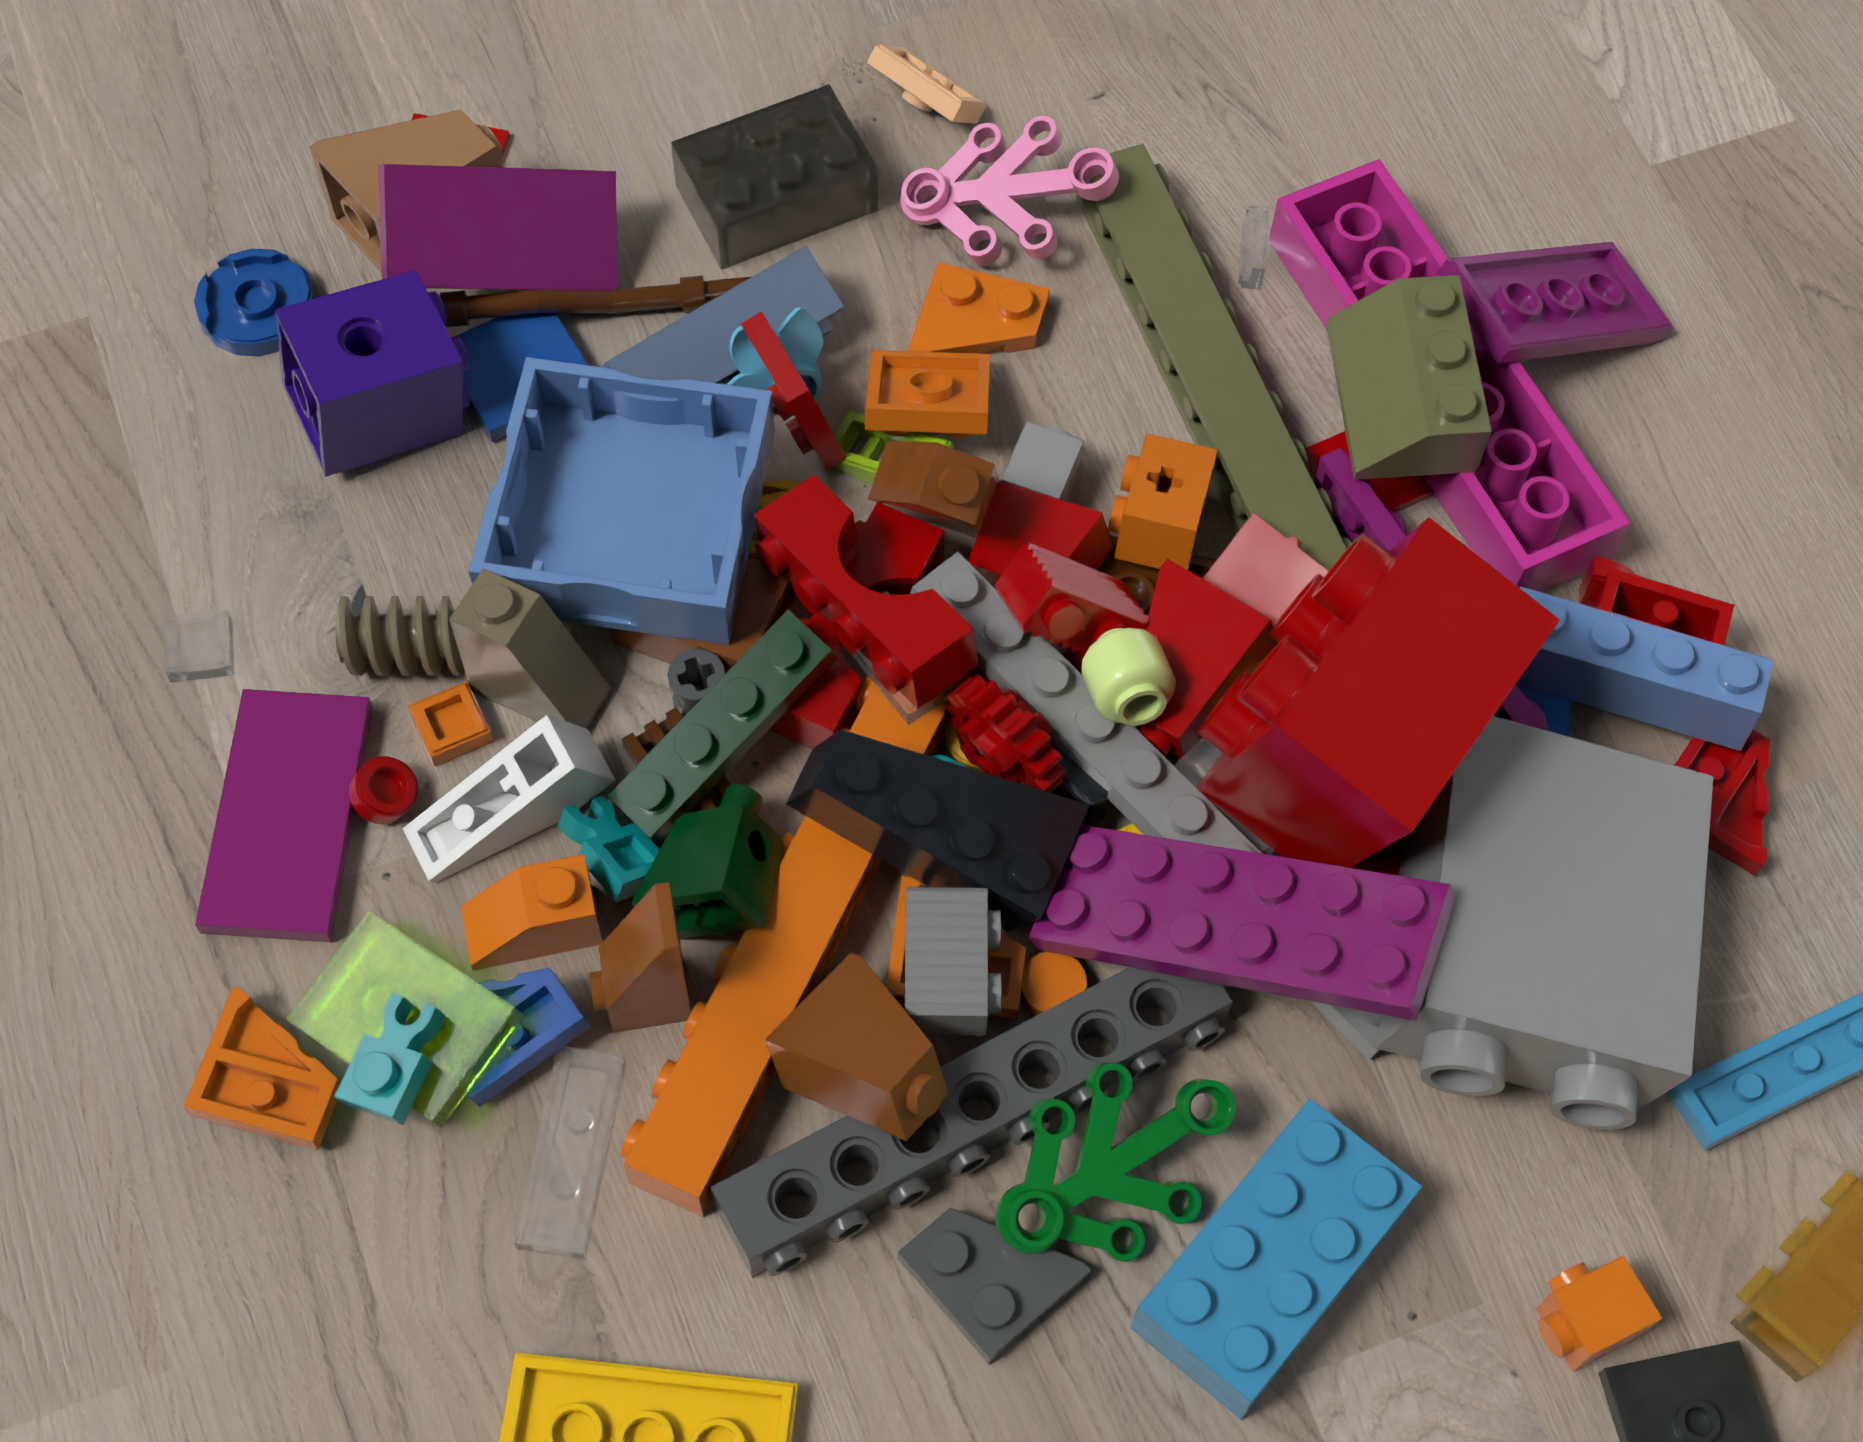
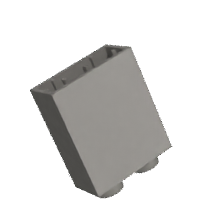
M1493 716L1416 828L1403 839L1399 876L1448 883L1451 885L1456 898L1417 1021L1381 1014L1377 1049L1422 1060L1420 1069L1421 1080L1428 1086L1443 1092L1463 1096H1488L1501 1092L1504 1089L1505 1082L1551 1093V1113L1557 1119L1568 1124L1600 1130L1622 1129L1633 1125L1639 1109L1692 1077L1713 776Z

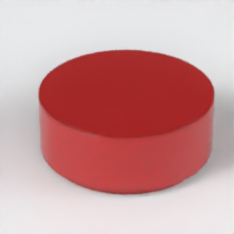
M378 756L366 761L354 774L349 785V798L356 812L367 821L375 824H391L402 819L414 806L418 797V782L413 771L404 762L389 756Z

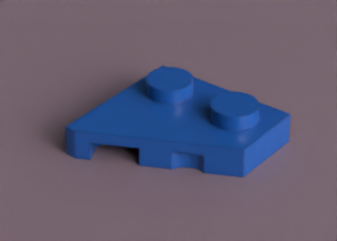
M550 967L518 974L514 979L506 982H499L493 979L469 984L468 992L436 999L427 993L417 995L410 1000L414 1005L413 1010L418 1018L424 1004L436 1007L446 1016L438 1034L432 1040L470 1099L479 1107L591 1027Z

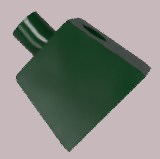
M732 784L727 787L719 808L685 813L680 816L671 828L631 904L635 907L655 884L669 882L680 939L763 928L772 899L784 843L782 837L758 816L763 804V797L759 792L746 785Z

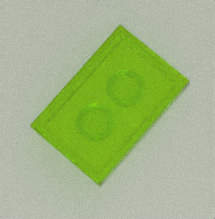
M368 911L286 1020L350 1064L364 1034L380 1039L384 1030V1008L392 992L404 996L414 1005L406 1019V1025L417 1021L424 1004L439 1009L446 1018L438 1034L426 1043L420 1051L433 1063L412 1108L442 1128L524 1015L514 1006Z

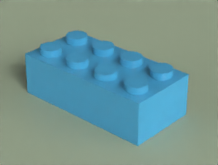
M1309 1098L1137 1307L1130 1328L1242 1420L1408 1210L1422 1185Z

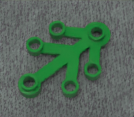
M1113 1062L1096 1064L1091 1068L1086 1079L1087 1090L1093 1099L1076 1171L1054 1184L1061 1142L1072 1133L1075 1126V1114L1071 1106L1065 1101L1053 1098H1045L1034 1104L1029 1114V1124L1035 1134L1025 1180L1023 1183L1008 1189L997 1205L996 1226L1002 1239L1010 1247L1024 1253L1045 1251L1058 1239L1099 1248L1108 1257L1118 1261L1127 1262L1137 1258L1144 1248L1145 1235L1142 1228L1136 1222L1123 1217H1114L1103 1223L1067 1212L1092 1195L1158 1211L1162 1218L1177 1224L1192 1222L1199 1215L1202 1207L1201 1195L1193 1185L1178 1180L1161 1184L1125 1174L1190 1132L1213 1136L1225 1131L1235 1117L1236 1103L1232 1092L1223 1083L1209 1079H1194L1187 1082L1179 1090L1174 1108L1112 1147L1121 1104L1130 1095L1133 1080L1128 1069L1121 1064ZM1113 1070L1119 1078V1087L1113 1095L1106 1096L1100 1089V1079L1106 1071ZM1203 1093L1209 1100L1210 1108L1205 1117L1197 1119L1192 1114L1191 1103L1196 1095ZM1055 1106L1062 1114V1124L1055 1132L1048 1133L1043 1128L1042 1116L1048 1108ZM1182 1189L1188 1197V1205L1181 1214L1174 1215L1169 1208V1199L1173 1192ZM1035 1204L1039 1210V1221L1033 1228L1024 1230L1019 1224V1212L1025 1205ZM1124 1226L1131 1233V1243L1126 1250L1117 1252L1112 1246V1235L1115 1230Z

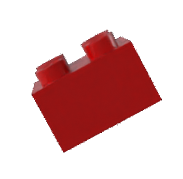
M1430 517L1423 521L1389 552L1365 533H1362L1345 550L1325 577L1317 574L1302 589L1269 634L1279 643L1271 650L1253 674L1245 671L1236 679L1199 727L1197 733L1222 753L1196 788L1209 801L1281 857L1350 868L1413 832L1557 626L1560 619Z

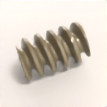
M348 596L340 597L336 613V648L341 663L345 662L346 668L351 675L362 676L367 671L369 663H371L376 675L388 676L396 661L402 675L413 676L421 661L427 675L438 676L442 672L446 660L453 675L464 676L465 674L449 621L454 613L449 596H442L437 614H430L424 596H417L411 614L404 613L398 596H391L386 614H379L373 596H366L360 614L353 613Z

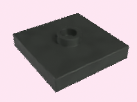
M1739 1340L1607 1367L1598 1373L1620 1442H1773Z

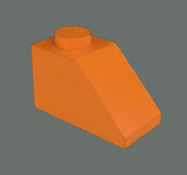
M585 854L517 867L461 906L470 964L473 971L601 945L603 943Z

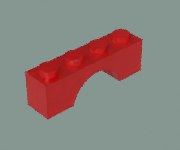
M815 474L754 514L759 542L755 544V550L766 569L774 576L782 573L793 584L794 591L803 606L812 614L821 612L832 623L833 630L841 644L852 654L860 651L872 663L876 677L890 693L896 694L900 691L919 709L978 667L974 628L933 588L913 594L891 595L870 590L851 578L847 571L859 551L853 511Z
M879 502L876 503L866 522L858 520L855 523L859 551L852 560L847 573L857 583L870 590L891 595L910 594L915 584L943 563L945 530ZM821 612L813 614L811 619L803 617L800 621L830 647L838 659L769 729V731L810 749H813L838 732L842 726L851 729L860 712L856 710V701L862 687V679L845 661L841 653L842 644L833 630L832 623Z

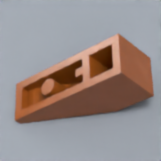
M669 882L655 884L598 947L601 971L589 972L595 1012L607 1011L613 1033L687 1021L691 1013L684 959Z

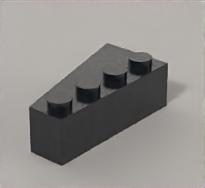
M842 729L812 749L786 802V805L930 888H987L988 910H1000L1001 929L1006 932L1042 918L1090 806L1079 801Z

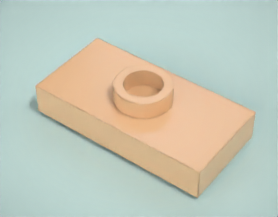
M875 45L867 61L873 68L904 88L902 97L921 110L931 112L934 109L952 122L977 124L986 108L983 105V101L904 47Z

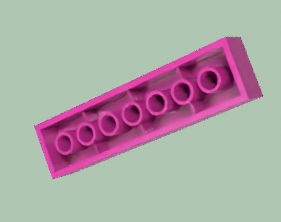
M1380 159L1277 199L1268 242L1326 330L1329 317L1398 278L1438 276L1437 271L1448 258ZM1469 322L1492 433L1477 472L1422 476L1474 553L1519 588L1521 586L1541 592L1587 572L1594 556L1613 560L1631 523L1521 363L1516 361L1498 364Z

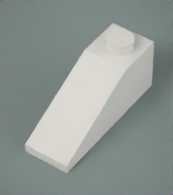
M546 715L402 829L428 881L437 883L558 823L564 807L574 804L578 809L612 784L615 778L588 729Z

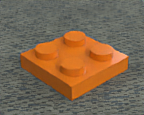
M872 350L865 405V430L882 431L893 436H902L911 432L942 433L952 438H964L972 434L987 435L990 354Z

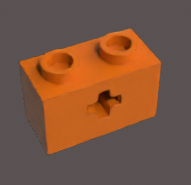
M1146 433L1140 456L1128 455L1120 490L1129 492L1128 497L1116 495L1110 516L1108 531L1119 533L1115 559L1160 569L1168 558L1188 570L1209 492L1218 449Z

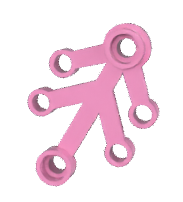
M1045 115L1032 118L1025 125L1020 138L1007 151V142L999 127L993 123L986 122L973 128L969 134L968 141L940 170L921 168L908 175L902 184L900 204L905 215L916 224L930 225L937 222L942 224L963 243L965 251L975 264L985 266L992 264L999 258L1002 252V243L990 226H977L957 207L981 204L1019 237V241L1028 256L1039 260L1045 259L1055 252L1058 246V237L1047 220L1035 219L1014 200L1077 192L1080 197L1086 200L1101 201L1108 198L1114 192L1119 181V172L1111 155L1106 150L1090 147L1078 152L1070 161L1068 168L1018 174L1036 155L1048 156L1060 147L1062 135L1055 121ZM1043 131H1050V134L1047 138L1041 141H1035V138L1039 133ZM995 138L990 146L980 148L984 140ZM979 161L983 163L995 162L979 179L962 181ZM1104 175L1099 181L1089 184L1093 177ZM936 195L931 201L924 203L929 196ZM1041 233L1047 234L1041 243L1036 245L1030 244L1036 235ZM991 240L987 248L975 251L979 242Z

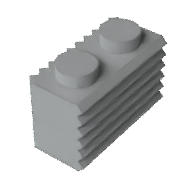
M906 887L905 1011L925 1036L930 1034L936 1036L946 1034L952 1037L959 1034L964 1037L969 1035L980 1037L986 1035L988 1014H1000L1001 973H988V950H1000L1001 912L1000 910H988L987 888Z

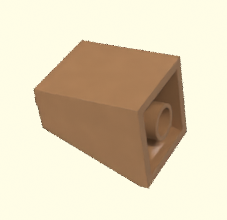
M462 110L323 139L309 146L331 219L380 272L381 241L378 165L402 164L501 168L499 157L503 155L502 147L493 132L485 125L478 127Z

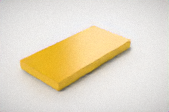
M515 1352L499 1442H792L798 1383Z

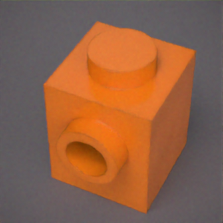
M1624 1255L1591 1272L1586 1264L1582 1262L1558 1274L1548 1282L1552 1292L1536 1308L1541 1317L1538 1321L1539 1330L1546 1345L1556 1357H1564L1573 1372L1642 1337L1663 1319Z

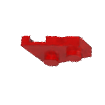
M1753 729L1742 750L1739 751L1693 737L1674 766L1713 776L1708 848L1755 876L1767 860V848L1763 847V819L1768 813L1769 788L1765 783V772L1770 767V739Z

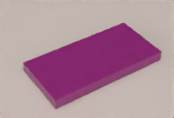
M402 164L378 165L382 279L417 270L426 289H618L616 171Z
M1613 242L1447 258L1437 271L1438 276H1460L1469 322L1498 364L1662 342L1673 330L1668 318Z
M253 689L242 690L195 926L200 934L319 942L332 941L355 812L349 798V785L352 777L363 765L373 710L369 697Z

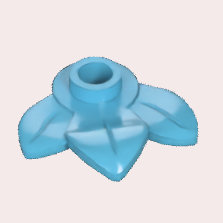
M797 307L786 317L777 330L773 327L771 328L817 402L822 392L820 370L815 362L823 346V337L815 319L806 310ZM743 327L736 328L730 339L729 352L732 362L740 374L733 377L727 385L765 390L775 384Z

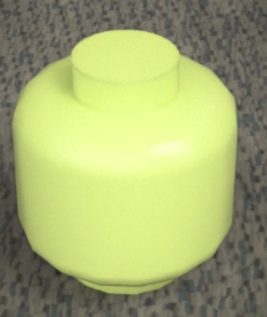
M1116 628L1109 630L1089 647L1082 659V675L1095 707L1102 717L1115 723L1138 726L1151 722L1163 713L1166 705L1175 693L1176 679L1157 637L1144 629Z

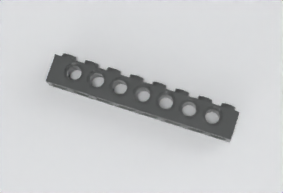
M1128 967L940 1066L949 1095L941 1102L937 1111L928 1117L918 1128L919 1130L931 1133L937 1140V1144L931 1150L923 1153L911 1152L901 1144V1138L852 1117L845 1116L713 1185L711 1192L714 1207L752 1278L767 1270L770 1276L782 1274L800 1264L807 1257L805 1250L830 1237L833 1243H837L857 1234L868 1225L869 1220L867 1216L890 1204L894 1210H899L915 1203L929 1192V1183L945 1174L952 1172L954 1177L964 1176L986 1163L990 1158L988 1151L1012 1140L1014 1145H1021L1034 1139L1035 1134L1029 1124V1114L1034 1104L1045 1098L1065 1101L1071 1106L1075 1114L1090 1109L1093 1098L1087 1090L1086 1079L1089 1071L1096 1064L1101 1062L1121 1064L1128 1069L1133 1082H1138L1160 1070L1167 1062L1165 1056L1187 1045L1190 1051H1196L1212 1043L1224 1032L1223 1025H1225L1233 1001L1222 984ZM1147 1006L1158 1007L1167 1013L1171 1021L1162 1026L1149 1025L1139 1017L1137 1011ZM1087 1037H1100L1111 1045L1113 1052L1104 1057L1090 1056L1081 1049L1079 1042ZM1040 1067L1049 1071L1053 1075L1055 1082L1047 1088L1037 1089L1024 1083L1020 1074L1028 1068ZM1113 1070L1106 1071L1100 1079V1089L1106 1096L1109 1093L1107 1088L1119 1082V1078ZM981 1098L989 1101L997 1112L989 1119L977 1121L968 1118L961 1111L960 1107L970 1099ZM1055 1106L1048 1108L1042 1116V1125L1045 1130L1050 1125L1048 1119L1061 1113ZM855 1161L866 1162L877 1172L872 1181L860 1186L846 1183L839 1173L843 1167ZM795 1193L805 1194L816 1203L815 1208L809 1215L799 1219L788 1218L778 1210L780 1202L785 1197Z

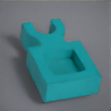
M604 795L592 799L587 817L581 814L574 804L564 807L558 823V827L568 838L582 845L579 855L585 854L589 872L615 902L636 894L660 850L635 823L622 827L616 821L615 810L612 804Z
M392 992L384 1008V1030L380 1039L367 1034L363 1035L334 1097L347 1106L404 1125L433 1063L420 1051L426 1043L438 1034L446 1016L436 1007L424 1004L417 1021L406 1025V1019L414 1005L404 996Z

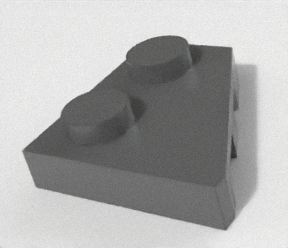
M951 1207L898 1251V1260L988 1364L992 1363L1084 1283L1091 1273V1270L1084 1262L1050 1248L1039 1253L1018 1251L1010 1247L1002 1239L997 1226Z

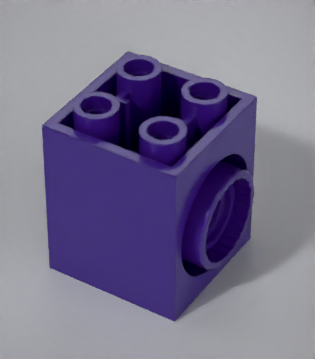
M417 270L275 309L282 385L325 477L463 435V410L470 407L468 391L463 381V373L470 371L468 354L459 336L450 337L445 327L447 325V318L441 298L436 291H427Z

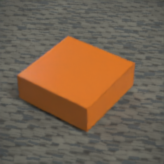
M467 681L408 705L411 716L434 766L494 742L488 724Z

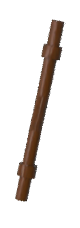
M703 275L680 277V283L616 290L533 289L467 296L465 290L440 292V298L446 313V328L469 326L471 319L533 313L612 314L683 307V312H692L751 277L704 281Z

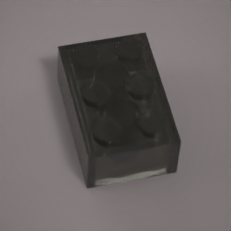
M830 84L671 142L676 187L721 270L878 211V167Z

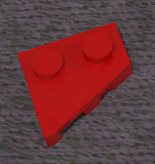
M762 311L742 322L741 325L775 382V384L765 389L772 391L775 408L783 421L795 416L785 425L802 454L805 455L814 449L826 470L847 458Z

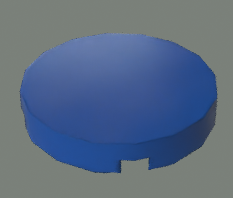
M252 248L229 254L217 262L218 269L213 271L209 277L206 272L198 283L194 304L202 330L217 347L235 355L259 357L278 352L275 309L315 298L308 272L300 264L298 266L296 263L289 261L288 255L276 250Z

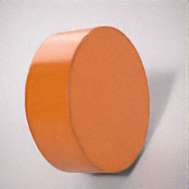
M1047 951L1037 954L1027 962L1023 969L1020 996L1023 1005L1032 1015L1037 1016L1081 993L1087 988L1085 971L1081 964L1072 956Z

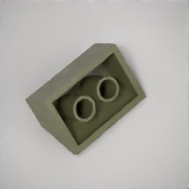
M1460 276L1398 278L1329 317L1326 327L1354 480L1477 472L1492 430Z

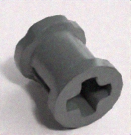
M692 649L686 650L675 657L669 666L667 674L669 686L673 692L674 708L676 707L684 717L725 675L724 665L717 655L708 650ZM701 686L703 690L696 691L695 687Z

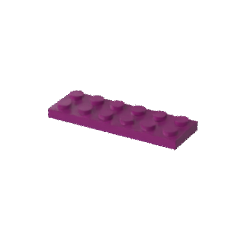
M1081 825L1042 918L1034 922L1029 938L1037 950L1417 1021L1456 897L1451 885L1448 883Z

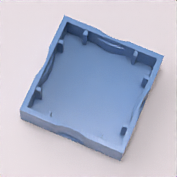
M526 357L506 430L507 450L504 465L494 488L489 493L469 568L472 584L484 568L540 594L560 621L730 645L755 528L754 514L759 509L775 434L772 391L690 379H645L610 368Z

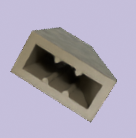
M484 568L481 570L449 619L472 692L536 722L549 715L589 730L612 693L611 686L540 594Z

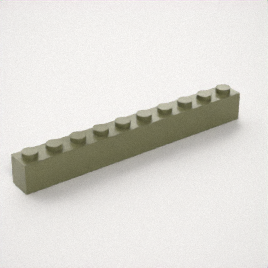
M1144 143L1109 153L1119 172V181L1114 192L1108 198L1101 201L1086 200L1076 192V199L1194 444L1218 449L1211 480L1236 532H1239L1254 512L1287 538L1295 536L1302 542L1301 549L1330 570L1352 543L1346 537L1341 538L1333 522V508L1329 496L1323 488H1316L1308 472L1309 465L1306 451L1298 439L1292 440L1284 424V411L1281 401L1274 391L1268 392L1260 376V363L1254 347L1251 344L1244 345L1237 331V318L1233 305L1227 297H1220L1214 285V272L1210 259L1205 252L1198 253L1191 239L1192 232L1189 218L1182 207H1175L1169 195V182L1163 166L1160 163H1153ZM1104 175L1093 177L1089 184L1099 181Z

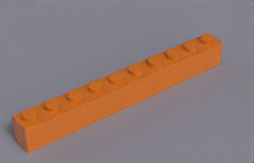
M976 667L919 709L900 691L896 694L890 693L876 676L870 674L864 681L856 701V710L860 712L851 729L842 726L840 730L842 729L927 756L936 755L945 738L946 728L954 717L945 706L949 702L947 696L968 677L974 678L979 669ZM807 816L804 817L796 835L786 833L782 838L784 849L764 927L745 930L738 946L728 944L722 952L713 975V980L718 982L708 1003L699 1001L694 1006L683 1032V1038L688 1041L677 1062L669 1059L663 1065L652 1091V1097L657 1099L646 1122L637 1119L633 1123L622 1145L620 1155L626 1159L624 1167L629 1184L701 1217H704L713 1199L711 1187L722 1181L777 1072L765 1039L823 981L883 862L880 858Z

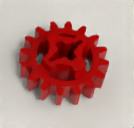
M976 675L974 678L968 677L947 696L949 702L945 706L954 716L950 721L958 729L957 731L964 742L960 749L972 765L978 766L987 774L1052 793L1064 782L1063 777L1067 772L1058 763L1063 759L1061 754L1049 742L1051 739L1049 733L1052 731L1050 726L1040 713L1034 712L1022 702L1015 691L1008 688L1001 691L995 681L991 680L989 683H986L980 675Z

